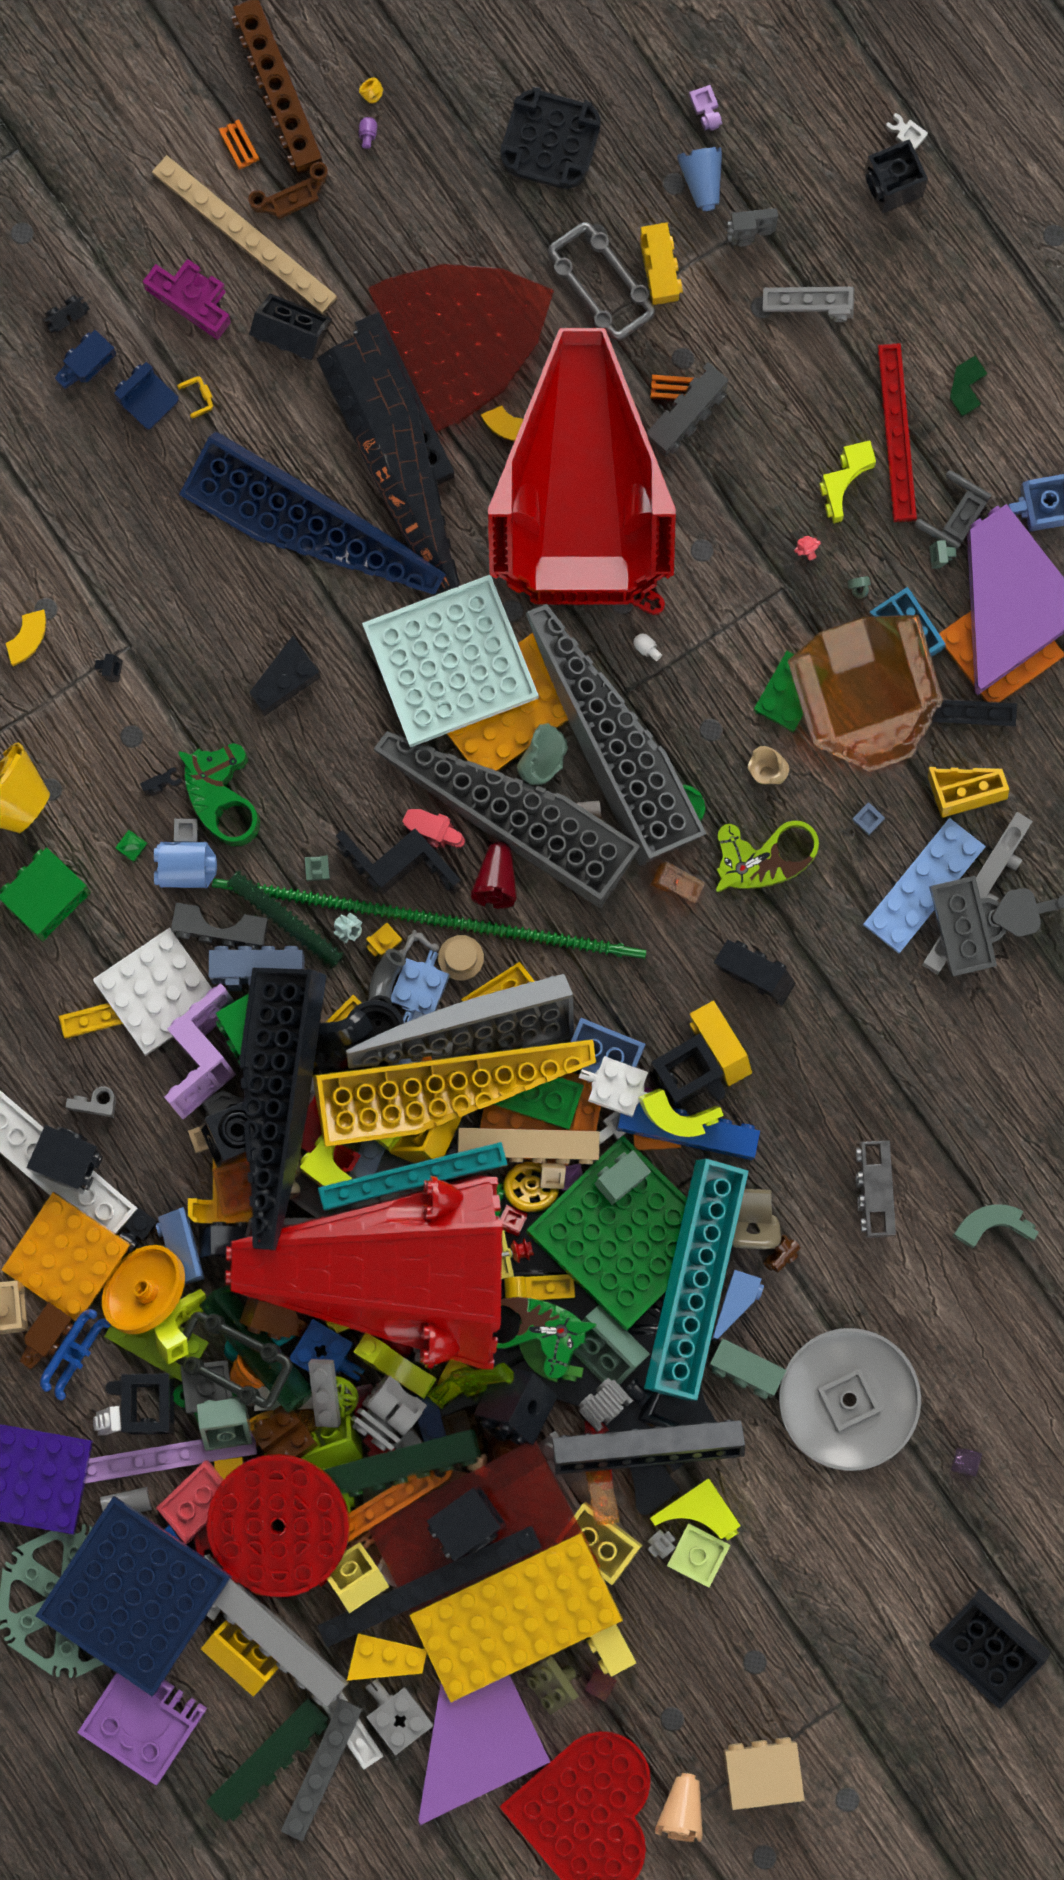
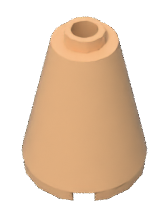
M682 1773L681 1776L676 1777L655 1827L657 1835L661 1836L662 1832L668 1833L667 1838L694 1842L696 1838L698 1842H701L703 1833L700 1781L695 1779V1775Z

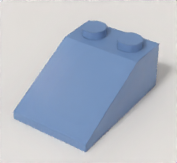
M734 1270L715 1326L712 1341L716 1342L755 1300L759 1301L764 1285L760 1284L762 1278Z

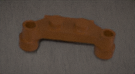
M316 162L310 167L309 179L269 197H266L262 191L255 190L248 197L249 205L257 213L263 212L275 215L278 219L319 201L318 194L328 177V169L324 163Z

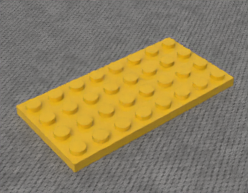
M582 1533L410 1615L450 1702L623 1621Z

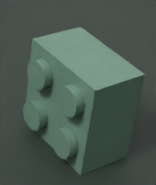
M229 1397L226 1400L220 1401L208 1400L197 1404L199 1429L205 1451L252 1444L247 1407L240 1401L239 1397Z

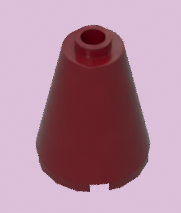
M495 842L488 847L471 891V900L484 907L486 903L493 904V908L503 909L513 907L517 899L512 850L504 842Z

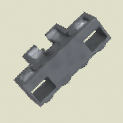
M890 1141L861 1142L860 1148H856V1160L861 1162V1169L856 1174V1187L861 1188V1195L857 1197L858 1211H862V1217H864L861 1218V1232L866 1233V1238L895 1236ZM865 1147H879L880 1165H866ZM870 1212H881L884 1221V1233H871Z

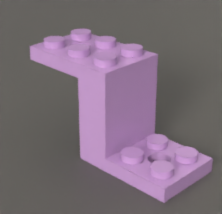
M221 983L217 987L210 989L202 1000L194 1003L189 1008V1011L183 1016L176 1018L171 1023V1026L167 1028L178 1044L199 1067L191 1071L179 1085L172 1087L164 1097L182 1120L236 1075L224 1057L205 1037L206 1034L217 1026L215 1022L218 1020L216 1012L235 1002Z

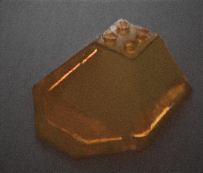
M919 615L861 617L819 632L788 660L813 746L828 751L849 763L860 766L868 772L913 757L917 750V744L921 737H924L932 722L937 708H940L943 702Z

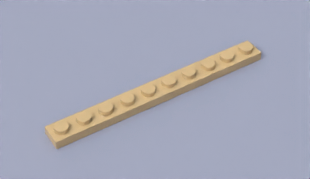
M166 155L152 171L156 178L323 315L337 300V296L169 156Z

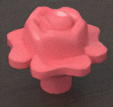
M805 536L798 540L797 548L794 552L798 553L799 556L806 555L808 560H813L816 558L815 550L821 542L817 538Z

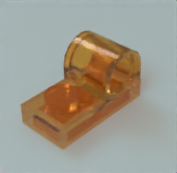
M660 862L651 884L665 892L674 893L690 903H696L705 882L668 862Z

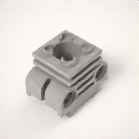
M385 1375L373 1388L372 1394H368L362 1403L368 1409L367 1412L359 1408L356 1412L362 1418L359 1419L353 1416L350 1420L354 1422L352 1427L364 1436L368 1433L372 1436L371 1442L379 1449L384 1451L387 1448L392 1451L394 1446L388 1441L390 1439L396 1443L400 1441L394 1433L397 1432L398 1434L405 1435L421 1416V1412L427 1405L419 1398L406 1393L401 1385L391 1376Z

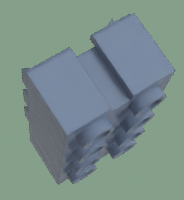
M216 946L214 950H209V978L213 984L221 983L228 985V991H242V984L250 985L252 967L305 969V956L303 950H298L297 946H285L284 950H275L274 946H262L261 950H252L250 946H239L238 950H228L226 946Z

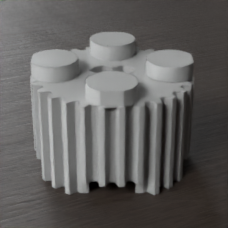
M609 1378L598 1386L595 1396L590 1393L578 1405L581 1408L579 1412L597 1432L603 1428L602 1422L607 1425L624 1409L623 1403L628 1406L633 1401L615 1380L611 1381Z

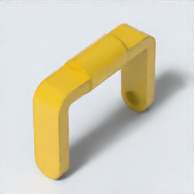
M199 376L177 385L178 389H183L198 382L204 401L208 403L207 407L191 413V419L210 412L214 408L211 401L213 396L209 387L204 385L202 378Z

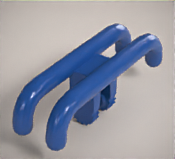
M93 1309L85 1310L80 1314L41 1376L40 1387L43 1391L48 1392L52 1388L49 1383L62 1359L69 1362L55 1386L54 1394L58 1400L62 1401L66 1398L64 1388L75 1370L83 1367L81 1361L84 1356L89 1357L91 1354L88 1350L103 1328L111 1326L106 1318H102L91 1327L81 1345L74 1342L84 1324L89 1319L97 1317V1312Z

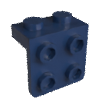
M145 362L143 365H138L132 371V376L127 381L123 380L117 385L114 394L116 400L142 426L149 430L179 402V398L155 375L153 367Z

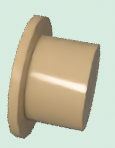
M456 935L447 939L438 952V963L441 970L450 975L449 978L456 981H466L473 978L480 972L484 963V953L481 945L475 939L466 935Z

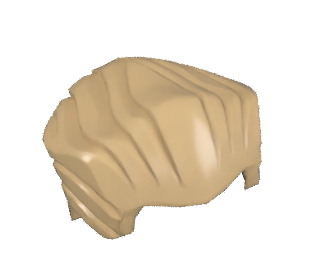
M760 746L753 751V756L748 763V771L760 784H782L788 776L789 765L774 749Z

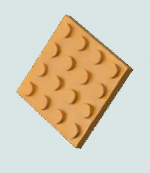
M53 1192L1 1270L76 1321L81 1313L89 1309L131 1244L56 1192Z

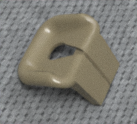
M745 1189L732 1247L764 1250L776 1248L781 1243V1229L779 1220L776 1216L772 1215L771 1190ZM750 1223H755L760 1232L750 1234L746 1230Z

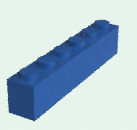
M640 1102L636 1106L632 1117L619 1113L616 1126L617 1131L750 1161L755 1158L760 1131L755 1130L753 1125L742 1123L741 1126L732 1125L731 1120L719 1118V1122L713 1125L706 1126L703 1124L705 1134L694 1137L677 1136L657 1127L647 1117ZM673 1108L678 1115L690 1116L687 1115L686 1110Z

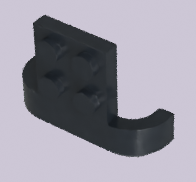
M359 1009L341 1021L320 1023L315 1062L322 1074L362 1069V1067L349 1068L346 1050L350 1049L349 1044L360 1040L373 1028L366 1014Z

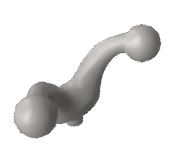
M413 930L412 934L407 937L404 949L399 950V952L406 957V953L414 941H420L433 952H437L439 946L436 943L431 944L422 933H417L416 930Z

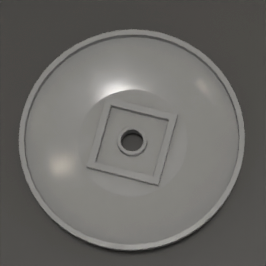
M845 1328L823 1333L807 1342L796 1352L786 1367V1372L781 1381L779 1406L786 1431L795 1445L804 1454L826 1467L844 1471H856L872 1468L884 1463L905 1446L918 1423L921 1408V1392L913 1366L896 1345L876 1333L862 1329ZM846 1393H851L855 1396L856 1403L854 1406L847 1407L844 1405L842 1399Z

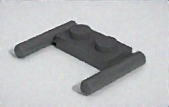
M949 470L946 473V478L967 490L966 494L942 532L922 519H918L915 522V526L938 541L946 540V545L948 547H955L957 551L970 531V525L977 520L992 494Z

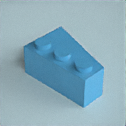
M908 587L869 612L875 620L927 660L946 648L945 642Z

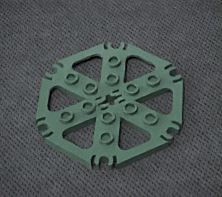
M82 1524L81 1532L75 1533V1535L50 1531L17 1547L24 1555L21 1556L20 1553L13 1551L12 1554L17 1557V1563L12 1565L7 1561L5 1562L6 1567L12 1569V1572L2 1567L0 1622L7 1619L8 1623L1 1624L0 1630L5 1627L11 1630V1634L5 1637L4 1640L10 1641L15 1637L16 1640L7 1645L52 1676L54 1666H57L56 1677H60L61 1670L67 1668L69 1670V1678H73L74 1667H76L77 1678L104 1663L97 1658L86 1662L80 1660V1647L58 1631H56L54 1655L51 1658L45 1659L25 1644L26 1636L48 1625L35 1616L45 1600L19 1613H13L9 1609L10 1588L14 1580H21L47 1598L60 1577L33 1559V1552L35 1549L53 1540L62 1541L64 1545L62 1575L88 1536L85 1535L87 1526ZM89 1525V1533H90V1531H91L92 1528H93V1527H91L90 1525Z

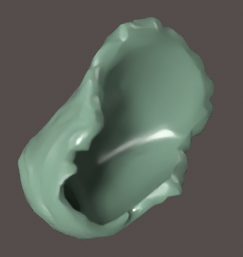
M549 723L539 725L533 734L530 746L517 764L518 775L529 785L542 786L563 768V756L566 755L568 750L567 740L556 727L551 726Z

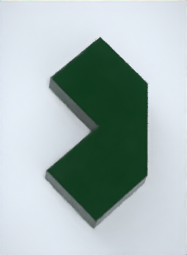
M976 356L971 357L955 369L949 400L961 418L981 406L980 401L970 386L986 377L988 373Z

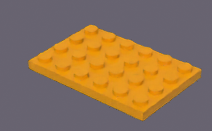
M533 633L520 641L518 645L539 699L447 733L466 761L499 771L528 749L533 734L539 725L549 723L551 726L558 728L568 721Z

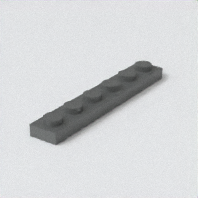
M340 1699L281 1832L304 1841L363 1710L362 1708Z

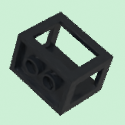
M701 1034L694 1036L651 1062L649 1071L659 1088L664 1090L672 1109L680 1107L705 1091H708L716 1102L722 1101L725 1097L724 1095H726V1091L721 1083L724 1072ZM694 1055L705 1074L678 1089L677 1079L668 1070Z
M121 1374V1380L109 1381L105 1385V1391L109 1395L121 1396L122 1433L127 1435L175 1434V1401L173 1394L175 1390V1377L170 1374ZM137 1387H159V1422H156L154 1418H140V1422H137Z

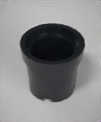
M371 1000L359 1004L349 1013L348 1017L355 1010L359 1009L366 1014L373 1028L363 1038L348 1046L352 1048L374 1036L404 1024L402 1016L396 1008L383 1001ZM376 1021H380L381 1025L377 1026L375 1024Z

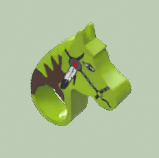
M789 821L781 825L761 849L755 850L748 842L741 840L740 831L735 825L726 824L722 826L718 832V841L723 858L720 867L717 869L721 881L716 888V892H721L729 887L737 889L763 888L777 885L796 877L811 864L817 855L819 840L815 830L805 822ZM790 828H801L810 834L813 839L814 848L808 858L800 862H786L780 857L777 842L784 831Z

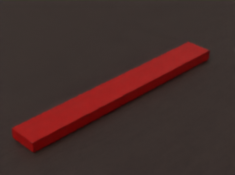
M901 343L878 345L893 523L916 521L917 515Z

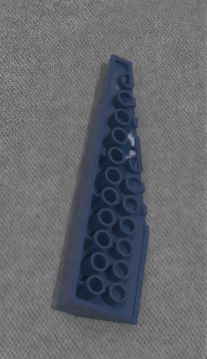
M218 432L208 437L179 494L253 539L263 543L274 544L276 547L294 550L299 554L317 557V559L352 570L363 571L365 574L386 578L388 581L399 582L408 587L434 595L446 576L438 568L358 515Z

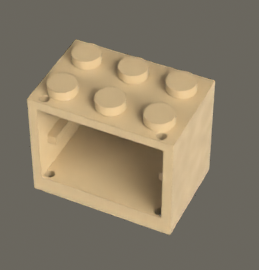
M789 1737L775 1739L776 1743L767 1744L766 1740L751 1742L752 1746L744 1747L742 1743L730 1744L727 1750H723L730 1807L732 1810L805 1801L797 1742L791 1741Z

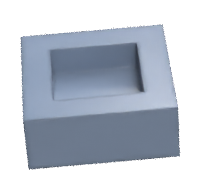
M868 802L852 821L869 836L884 821L885 817Z

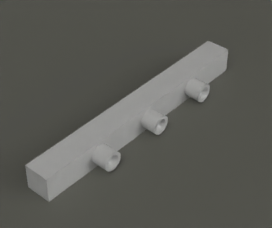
M1016 812L976 877L980 898H991L997 901L999 898L989 893L1005 865L1016 871L1022 862V859L1014 855L1013 852L1033 821ZM941 935L922 966L937 975L947 961Z

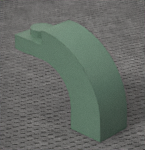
M1000 1204L985 1206L971 1213L961 1222L952 1237L970 1248H974L984 1231L994 1226L1010 1228L1031 1242L1039 1232L1035 1230L1036 1226L1030 1221L1024 1219L1022 1222L1019 1220L1024 1211Z

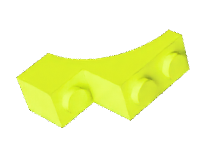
M870 440L845 446L842 455H840L842 468L846 469L824 474L822 482L819 483L821 495L826 496L828 504H825L826 514L828 518L832 517L833 524L843 520L842 500L848 485L859 474L875 467L876 459Z

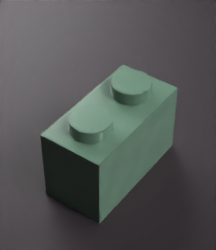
M631 1151L628 1155L623 1152L614 1160L616 1164L609 1169L606 1166L597 1174L598 1179L594 1185L611 1205L615 1204L651 1173L634 1151Z

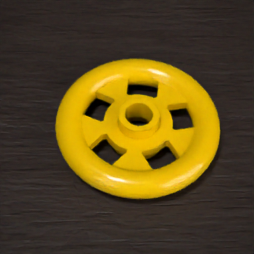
M523 1162L517 1164L509 1170L504 1179L503 1189L505 1196L519 1210L525 1212L545 1210L555 1202L558 1196L559 1189L550 1188L549 1192H543V1188L540 1187V1178L532 1175L533 1171L541 1173V1163ZM522 1173L525 1177L521 1182H518L515 1178ZM528 1184H534L535 1187L530 1188ZM518 1188L523 1194L519 1198L514 1193V1190ZM539 1196L540 1202L530 1203L529 1198Z

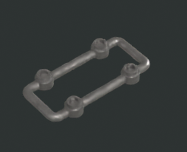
M583 222L554 241L548 248V255L554 262L556 275L567 279L595 316L594 324L596 328H605L607 334L613 340H622L650 321L655 315V308L648 299V289L643 285H637L609 248L608 236L603 232H597L590 223ZM584 231L591 237L592 249L603 253L631 290L632 302L642 305L646 310L643 315L620 331H616L613 327L611 314L600 310L572 273L571 261L567 258H561L557 253V250Z

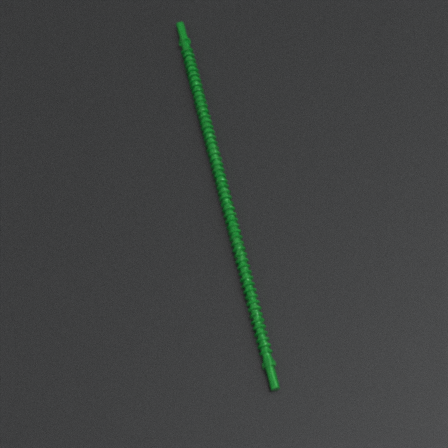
M213 878L212 887L234 890V893L238 894L246 892L249 896L254 893L256 897L258 895H261L262 898L268 896L269 899L275 897V900L281 898L282 901L288 899V902L294 900L295 903L301 901L302 905L304 902H307L309 906L313 903L315 907L320 904L322 908L328 906V909L334 907L335 910L341 908V911L347 909L348 912L354 910V913H357V911H360L361 914L367 912L368 916L370 913H373L375 917L379 914L381 918L386 915L388 919L394 917V920L400 918L401 921L407 919V922H410V920H413L414 923L420 921V924H423V922H426L427 925L433 923L434 927L439 924L441 928L445 925L447 929L452 926L454 930L460 928V931L466 929L467 932L473 930V933H476V931H479L480 934L486 932V935H489V933H492L493 936L499 934L500 938L505 935L507 939L511 936L513 940L518 937L520 941L526 939V942L532 940L533 943L539 941V944H542V942H546V945L552 943V946H555V944H558L559 947L565 945L566 949L571 946L573 950L577 947L579 951L585 949L586 952L592 950V953L599 951V954L605 952V955L612 953L617 957L624 955L645 959L646 950L626 947L623 943L614 945L610 944V941L603 943V940L597 942V939H594V941H590V938L584 940L583 937L578 939L576 935L574 938H571L570 934L565 937L563 933L559 936L557 932L551 934L550 931L544 933V930L537 932V929L531 931L530 928L524 930V927H521V929H518L517 926L511 928L510 924L508 927H505L503 923L499 926L497 922L492 925L490 921L484 923V920L478 922L477 919L471 921V918H468V920H465L464 917L458 919V916H455V918H452L451 915L445 917L444 913L439 916L437 912L433 915L431 911L426 914L424 910L418 912V909L412 911L411 908L405 910V907H402V909H399L398 906L392 908V905H389V907H386L385 904L379 906L378 902L373 905L371 901L367 904L365 900L360 903L358 899L352 901V898L346 900L345 897L339 899V896H336V898H332V895L326 897V894H323V896H320L319 893L313 895L312 891L307 894L305 890L301 893L299 889L294 892L292 888L286 890V887L280 889L279 886L273 888V885H270V887H267L266 884L260 886V883L254 885L253 882H250L248 884L238 879L230 881Z

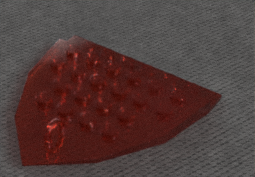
M441 264L391 277L368 288L436 432L455 423L458 425L505 391L538 344L554 293L553 289L502 268Z

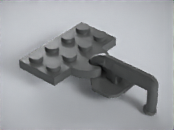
M975 876L929 886L951 977L997 966L992 943L1000 940L1006 933V930L1017 937L1035 933L1041 924L1040 913L1064 909V895L1058 899L1036 904L1034 894L1026 888L1007 892L1000 903L991 898H980Z

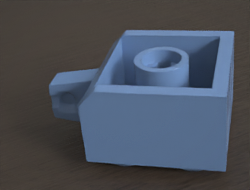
M1064 474L1023 482L1020 487L1022 497L1018 498L1019 502L1011 503L1008 506L1015 515H1021L1022 518H1026L1029 532L1064 526ZM1045 500H1048L1049 503H1052V506H1048L1047 503H1044Z

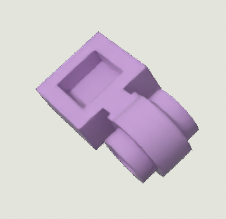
M711 86L689 92V98L696 115L704 113V116L700 118L703 129L712 131L719 128V125H722V120L719 112L714 113L713 111L718 108V103Z

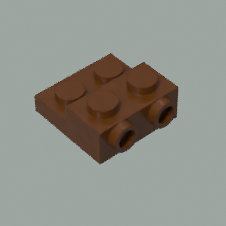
M289 1404L278 1406L273 1411L274 1415L268 1420H259L254 1425L255 1429L251 1431L266 1455L283 1454L302 1458L318 1446L297 1412Z

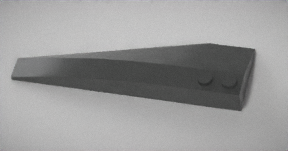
M565 974L463 1001L408 1021L346 1050L347 1064L349 1068L377 1066L380 1061L396 1064L399 1063L400 1059L411 1058L412 1062L421 1061L422 1057L431 1056L432 1060L470 1055L471 1052L481 1054L497 1049L504 1051L517 1047L544 1046L572 1039L574 1035L573 993Z

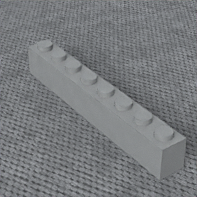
M210 1554L204 1556L223 1570V1567ZM232 1579L229 1580L212 1607L215 1609L219 1607L225 1613L223 1616L232 1625L236 1623L242 1628L241 1633L248 1640L252 1641L254 1639L260 1645L258 1648L267 1657L271 1655L277 1661L276 1665L284 1673H291L295 1677L294 1682L302 1689L307 1688L313 1694L311 1697L316 1703L321 1706L324 1704L326 1707L330 1705L349 1682L246 1587Z

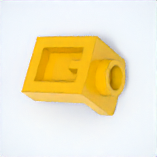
M386 923L371 937L368 936L366 938L368 943L366 948L374 957L379 955L381 958L388 949H394L401 943L402 938Z

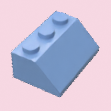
M580 1018L571 1042L593 1039L596 1063L582 1069L594 1074L600 1068L604 1056L637 1068L646 1046L642 1042L583 1018Z
M183 1207L159 1216V1223L156 1224L158 1236L164 1238L165 1246L163 1247L171 1250L181 1260L185 1271L184 1285L204 1280L187 1211Z

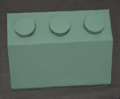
M600 1305L582 1320V1322L596 1323L597 1326L586 1332V1344L583 1343L573 1353L602 1383L609 1378L611 1381L615 1380L619 1386L650 1355Z

